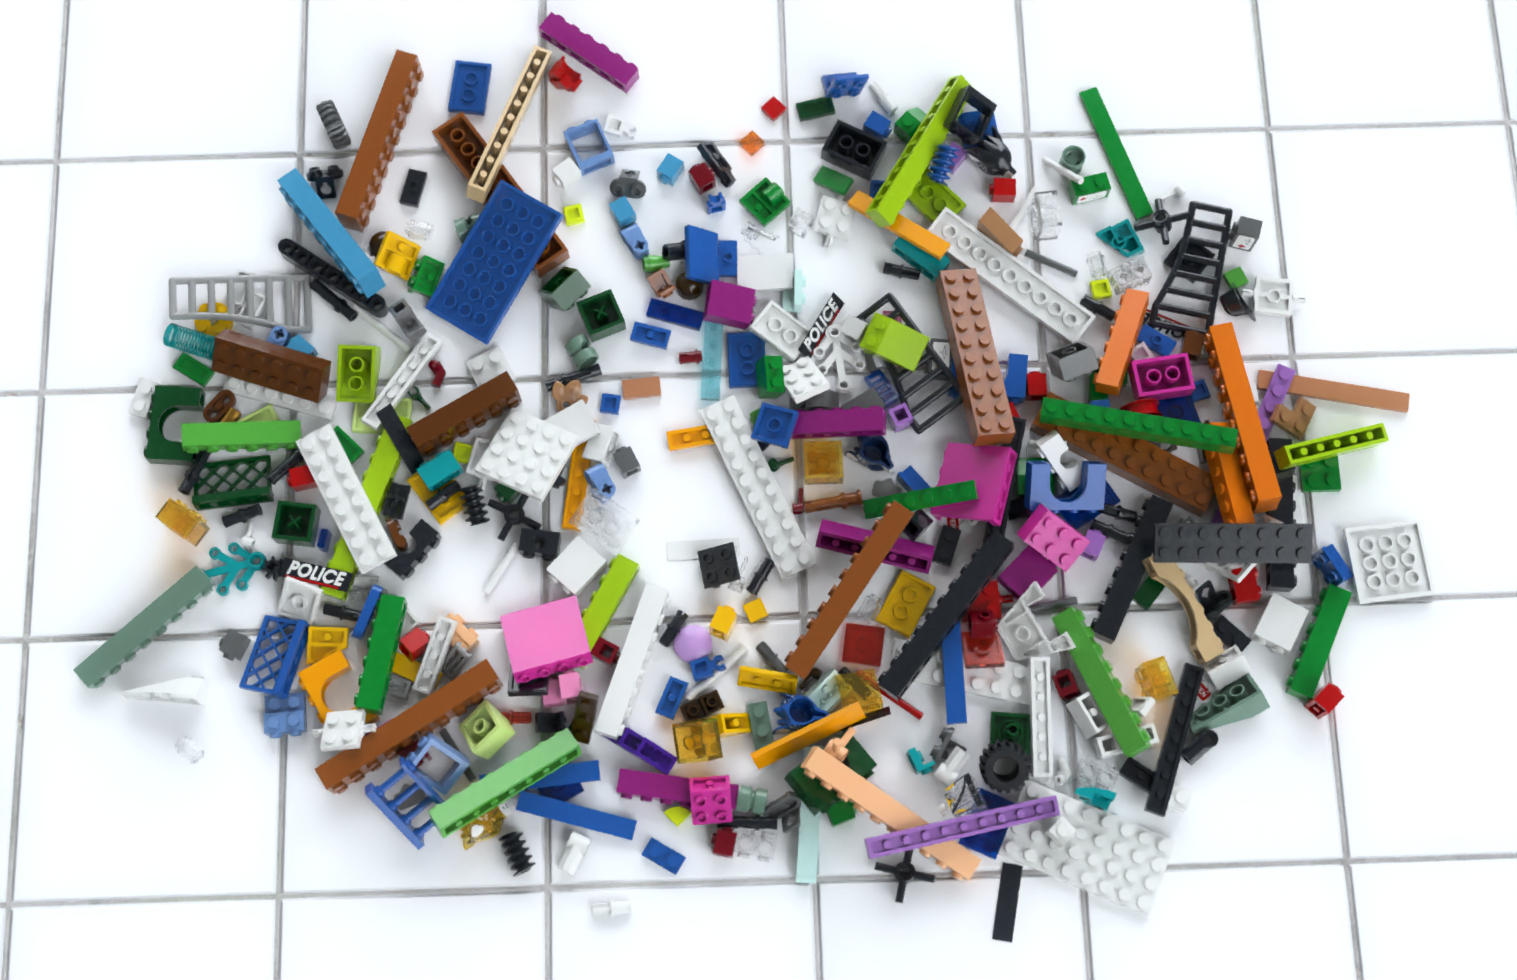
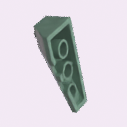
M1248 673L1225 686L1220 692L1215 691L1211 695L1212 699L1207 704H1201L1193 712L1189 727L1196 734L1254 717L1270 708V705L1259 686Z

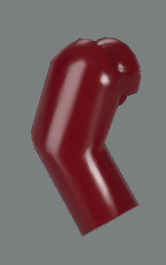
M431 360L428 366L435 376L431 385L440 388L446 371L439 361Z

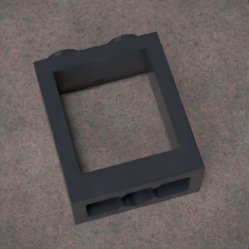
M968 85L959 90L943 126L950 133L960 137L964 143L974 145L982 140L997 104ZM964 101L981 113L973 132L956 121Z

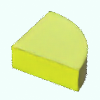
M672 807L663 812L677 827L692 814L690 810L684 807Z

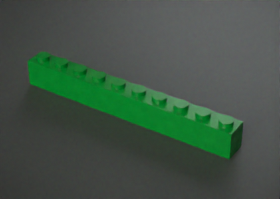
M1043 397L1039 423L1226 454H1233L1238 429L1046 397Z

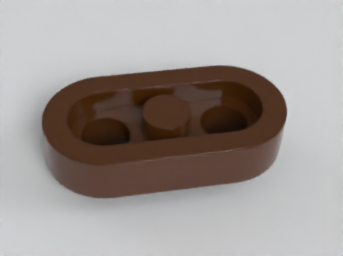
M230 390L220 391L204 408L203 417L208 423L220 422L228 409L236 405L237 400L233 392ZM230 399L229 403H224V401ZM213 413H217L216 417H211Z

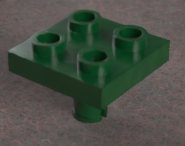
M991 711L989 743L991 742L993 745L996 743L995 740L998 739L1000 742H1003V739H1008L1009 742L1013 740L1017 745L1020 744L1027 755H1029L1030 714Z

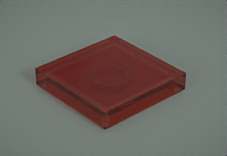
M846 623L841 662L880 667L885 628Z
M998 630L995 631L994 638H970L969 632H961L965 669L1005 666Z

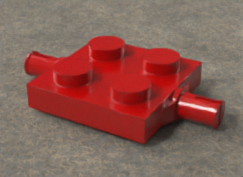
M997 580L989 581L962 617V623H968L969 611L993 610L994 618L1002 619L1001 605L1002 603H1013V599H1009L1013 598V595L1001 596Z

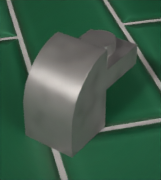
M404 298L388 307L393 318L411 342L427 332Z
M828 389L798 404L795 403V410L813 411L815 408L832 410L834 407H839V393Z

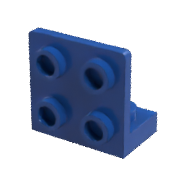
M857 72L822 75L821 82L825 97L837 99L842 96L855 97L860 95L869 79V74L857 75Z
M1333 544L1327 547L1323 546L1312 555V562L1324 575L1323 578L1327 585L1339 586L1353 577L1352 572Z

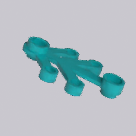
M232 542L228 546V551L233 555H240L246 560L237 562L222 553L219 548L213 547L209 551V556L227 565L204 570V572L210 578L228 573L222 584H219L216 589L220 596H227L230 592L229 587L240 570L246 568L247 570L242 579L237 580L236 588L240 591L248 589V582L255 571H260L261 568L265 567L266 563L264 560H267L266 556L261 552L250 553L241 548L238 543ZM237 546V550L233 552L231 550L232 547ZM214 551L219 552L217 556H213ZM256 559H260V563L258 565L254 564ZM241 582H245L243 588H239ZM222 587H226L224 593H220Z

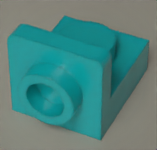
M915 747L907 750L906 755L916 775L919 773L925 775L933 771L932 767L936 764L934 760L923 765L924 758L920 751H916Z

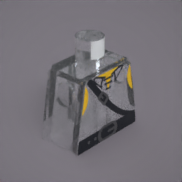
M969 772L944 789L943 794L946 802L937 806L942 817L950 813L954 817H960L989 810L975 778Z

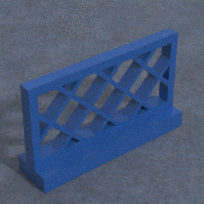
M265 615L239 684L240 689L274 695L279 699L286 700L308 641L309 623L301 619L295 621ZM269 621L276 622L278 625L271 632L267 630ZM290 625L295 626L294 632L286 636L283 629ZM281 631L284 638L274 643L271 636ZM269 638L272 645L262 650L260 647L261 643ZM287 642V650L280 654L277 647ZM275 649L278 656L268 661L265 654ZM262 656L265 663L255 668V660ZM280 660L282 663L281 668L273 672L270 665ZM268 667L271 674L261 679L258 672ZM256 675L258 682L253 685H247L248 678ZM274 678L273 690L265 688L264 683Z

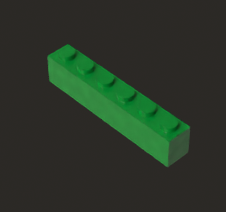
M1329 584L1321 589L1318 596L1320 599L1319 605H1315L1312 611L1314 618L1312 623H1308L1305 633H1307L1306 639L1301 641L1298 648L1301 651L1300 655L1293 661L1292 668L1294 670L1292 676L1289 675L1285 682V686H1287L1285 693L1306 702L1313 699L1352 592L1333 584Z
M382 594L381 599L376 603L377 616L373 618L371 625L373 633L372 637H369L367 641V648L369 650L367 656L365 655L363 658L364 671L358 679L359 692L354 696L356 709H364L369 714L382 715L408 605L405 597Z

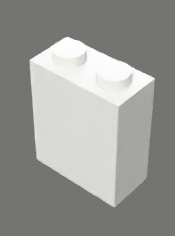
M577 536L547 567L546 570L549 574L547 577L554 584L558 582L563 586L561 590L569 597L571 595L578 597L608 564L606 559L580 536Z
M1273 593L1268 597L1250 638L1254 639V642L1258 645H1266L1272 648V651L1278 655H1286L1291 651L1309 610Z

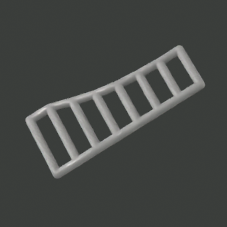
M308 273L171 277L169 279V318L171 320L236 321L271 329L276 326H283L289 334L311 333L313 330L311 276ZM284 281L286 325L274 322L273 282ZM292 281H303L305 326H293ZM254 282H265L266 320L254 316ZM227 283V313L216 312L215 284ZM234 283H246L247 316L235 314ZM188 284L189 312H177L176 285ZM196 284H207L208 312H196Z

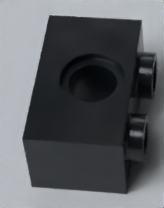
M522 528L518 551L523 558L534 559V557H542V560L553 561V559L559 556L561 534L560 532ZM543 542L545 545L542 549H536V543Z

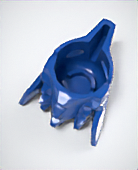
M780 693V696L786 700H782L780 704L782 707L774 708L773 712L781 718L777 721V724L781 726L774 729L772 734L798 731L828 716L829 712L818 708L806 696Z

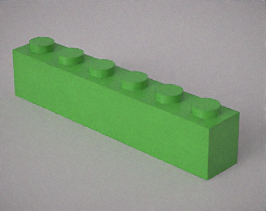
M300 420L181 423L182 448L187 453H198L207 450L209 453H216L219 450L237 452L238 449H246L249 452H255L258 449L276 451L278 448H286V450L292 451L295 448L298 449L295 441L301 439Z

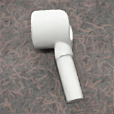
M1177 185L1173 191L1160 199L1163 202L1174 195L1181 198L1186 194L1187 190L1182 185Z
M251 521L248 522L246 535L242 538L244 547L253 549L256 541L254 538H251L253 526Z

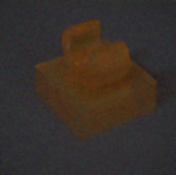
M752 130L739 141V145L752 157L765 146V142Z

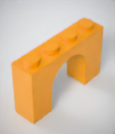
M340 649L298 673L301 678L298 682L303 690L307 689L309 693L307 699L311 706H316L319 712L316 715L321 724L325 723L327 712H334L327 707L325 702L327 687L335 679L353 670ZM366 713L365 724H373L380 720L378 715Z

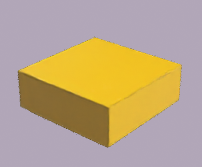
M761 598L743 605L750 624L768 617Z

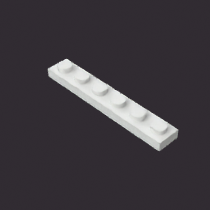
M428 332L425 333L361 418L362 423L379 431L382 423L376 413L390 403L394 409L441 348L443 345L442 340Z
M227 376L223 390H230L239 397L271 404L272 406L331 422L338 405L337 402L322 399L319 403H315Z
M1028 657L1032 777H1053L1050 657Z

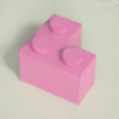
M567 670L562 675H558L559 679L557 677H549L548 695H542L545 708L577 703L580 690L583 691L581 677L578 672Z

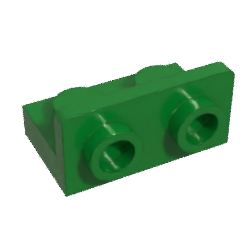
M426 255L417 259L413 267L415 273L413 276L411 275L407 286H409L408 292H416L431 298L438 286L445 264Z

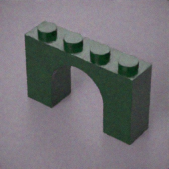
M155 385V391L151 395L153 406L152 410L150 409L149 411L150 427L146 430L148 442L147 446L144 447V457L150 464L192 465L198 453H187V451H183L182 442L165 439L163 426L166 419L175 412H203L206 393L202 388Z
M848 729L843 730L841 733L835 736L833 740L835 738L841 739ZM853 736L845 746L849 753L842 763L867 780L874 774L873 769L877 764ZM800 763L785 776L784 780L814 816L819 812L824 814L832 807L830 804L834 800L838 803L841 799L836 796L837 792L832 788L829 791L820 785L821 781L816 777L811 779L803 773L805 770L800 767L802 763Z

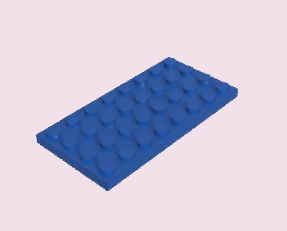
M501 179L425 309L488 345L564 215Z

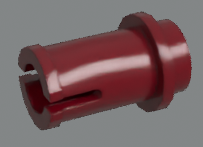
M695 349L692 352H679L680 365L703 362L702 351Z

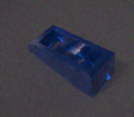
M880 369L864 378L870 389L872 387L875 388L886 405L885 409L899 401L901 396ZM879 375L880 379L872 383L871 380ZM881 382L884 383L882 386L878 388L875 387L877 384ZM886 387H887V389H888L887 391H885V392H883V393H880V392H879V391L883 390V389L886 388ZM891 393L892 396L888 397L887 399H884V396Z

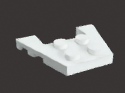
M1037 581L1030 585L1018 602L998 624V632L1015 661L1070 650L1076 647L1068 632L1049 641L1030 610V605L1045 597Z

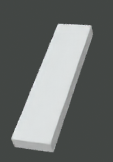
M438 615L412 690L427 696L433 693L458 621Z

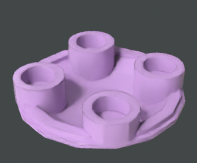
M688 625L681 628V632L677 633L674 638L676 654L688 664L691 661L707 657L712 650V639L709 632L698 625Z

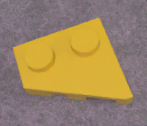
M309 626L306 664L315 663L339 649L342 651L348 648L349 628Z

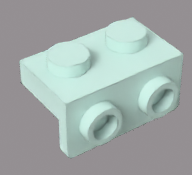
M795 269L793 276L794 290L783 291V309L787 312L801 313L802 305H806V294L802 293V287H806V276H802V269Z
M831 667L804 696L811 699L818 708L831 713L841 700L848 696L853 688Z

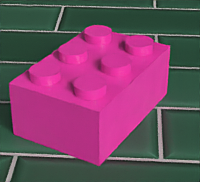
M1188 353L1131 361L1127 368L1134 401L1141 399L1164 400L1190 396L1195 390Z
M1041 503L1016 533L1024 542L1065 572L1068 571L1090 543L1082 533Z

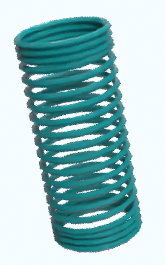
M170 323L167 326L163 335V344L173 349L176 348V350L204 359L213 360L215 336L175 323Z

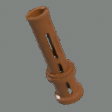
M860 489L846 494L841 492L839 496L804 501L806 514L840 507L847 509L850 506H863Z

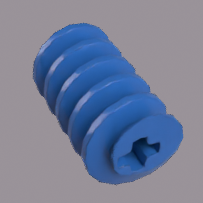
M937 145L941 152L934 153L938 157V159H932L936 166L929 167L933 173H927V176L931 181L948 186L944 180L950 179L947 172H953V170L949 168V165L956 164L952 161V158H958L954 152L960 150L948 145Z

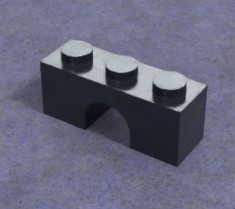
M422 518L409 532L410 536L416 541L415 549L410 553H402L395 548L398 556L384 563L390 571L403 581L413 575L415 572L414 568L419 563L422 564L427 559L428 552L431 549H435L441 542L440 539L442 537L440 533Z

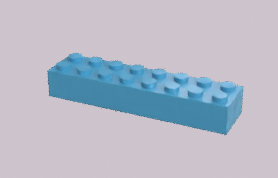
M296 168L277 180L281 186L278 189L284 196L287 204L294 209L298 218L304 221L307 229L310 232L312 231L315 239L324 246V250L330 257L332 256L335 264L344 271V275L350 282L352 281L360 295L364 293L369 298L386 286L376 266Z

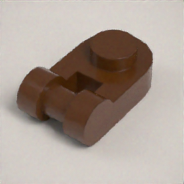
M392 517L385 520L396 548L400 552H405L408 549V543L406 538L399 534V531L402 529L398 520H393Z

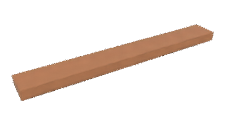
M1258 371V390H1267L1274 372ZM1294 375L1287 391L1289 395L1407 413L1409 409L1410 393Z

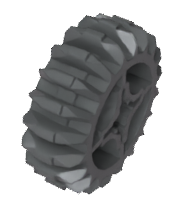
M325 100L318 104L316 110L333 147L338 150L350 145L351 139L332 100Z

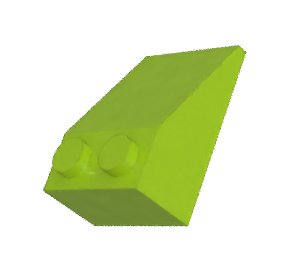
M875 312L859 346L865 353L915 372L930 338Z
M338 344L336 402L373 403L375 401L380 371L381 347Z

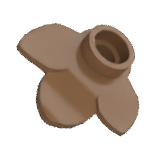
M573 380L566 386L556 381L552 387V396L557 401L556 409L558 412L565 409L563 408V402H567L571 406L583 399L585 404H587L588 397L581 395L579 380Z

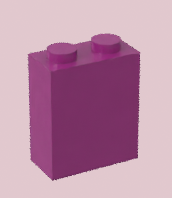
M712 279L707 286L703 320L746 330L754 321L752 310L757 301L755 289Z
M1028 545L996 580L1016 600H1019L1034 581H1037L1042 589L1056 575L1058 569L1056 564L1049 559L1047 560L1041 553Z

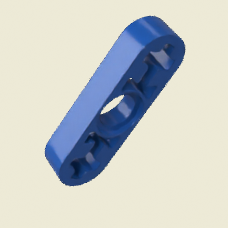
M376 584L372 586L353 630L352 637L362 640L384 587Z

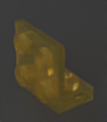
M874 668L836 676L843 708L857 701L864 714L883 708L884 704Z

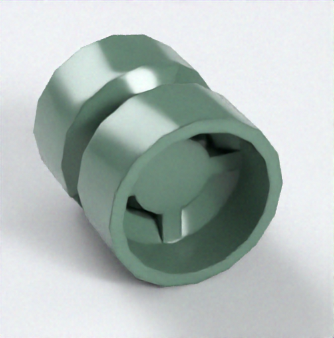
M1076 145L1066 147L1062 152L1059 164L1079 175L1086 158L1084 150Z
M478 212L468 215L467 219L462 217L453 221L461 244L464 243L479 217Z
M585 334L572 338L565 345L566 351L570 357H574L573 362L579 370L593 365L599 358L595 349L590 347L591 343Z
M741 785L736 810L747 812L751 809L753 814L764 816L768 790L757 788L753 791L752 787Z

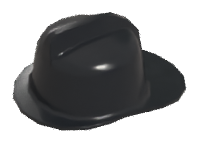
M1233 282V288L1219 297L1223 309L1231 316L1236 317L1247 314L1253 321H1256L1254 313L1241 297L1238 288Z

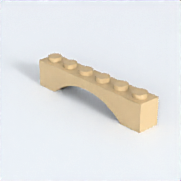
M1153 555L1144 559L1142 563L1150 578L1169 588L1182 604L1190 627L1189 649L1197 663H1206L1224 653L1223 643L1213 631L1214 627L1207 620L1203 606L1197 602L1194 590L1186 582L1182 569L1176 563H1154Z

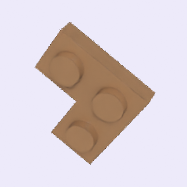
M1303 397L1297 399L1292 411L1282 404H1276L1269 421L1295 439L1301 440L1316 410V406Z

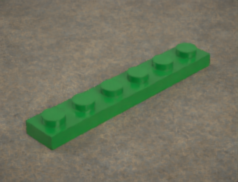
M975 480L862 500L865 519L884 516L882 513L888 502L892 504L894 500L908 510L914 511L979 498Z

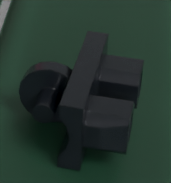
M392 482L383 515L403 520L412 487Z

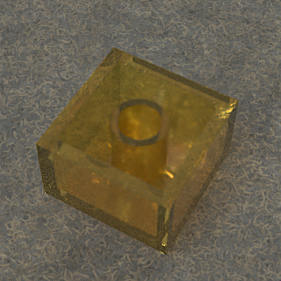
M842 441L803 442L804 485L843 484Z
M169 498L155 516L167 528L195 547L210 530L206 525L207 520L195 510L189 509L179 499L174 501Z
M1165 656L1143 662L1135 669L1134 678L1143 690L1141 695L1155 699L1154 705L1170 700L1179 693Z
M717 718L687 720L672 724L678 764L707 762L723 757Z

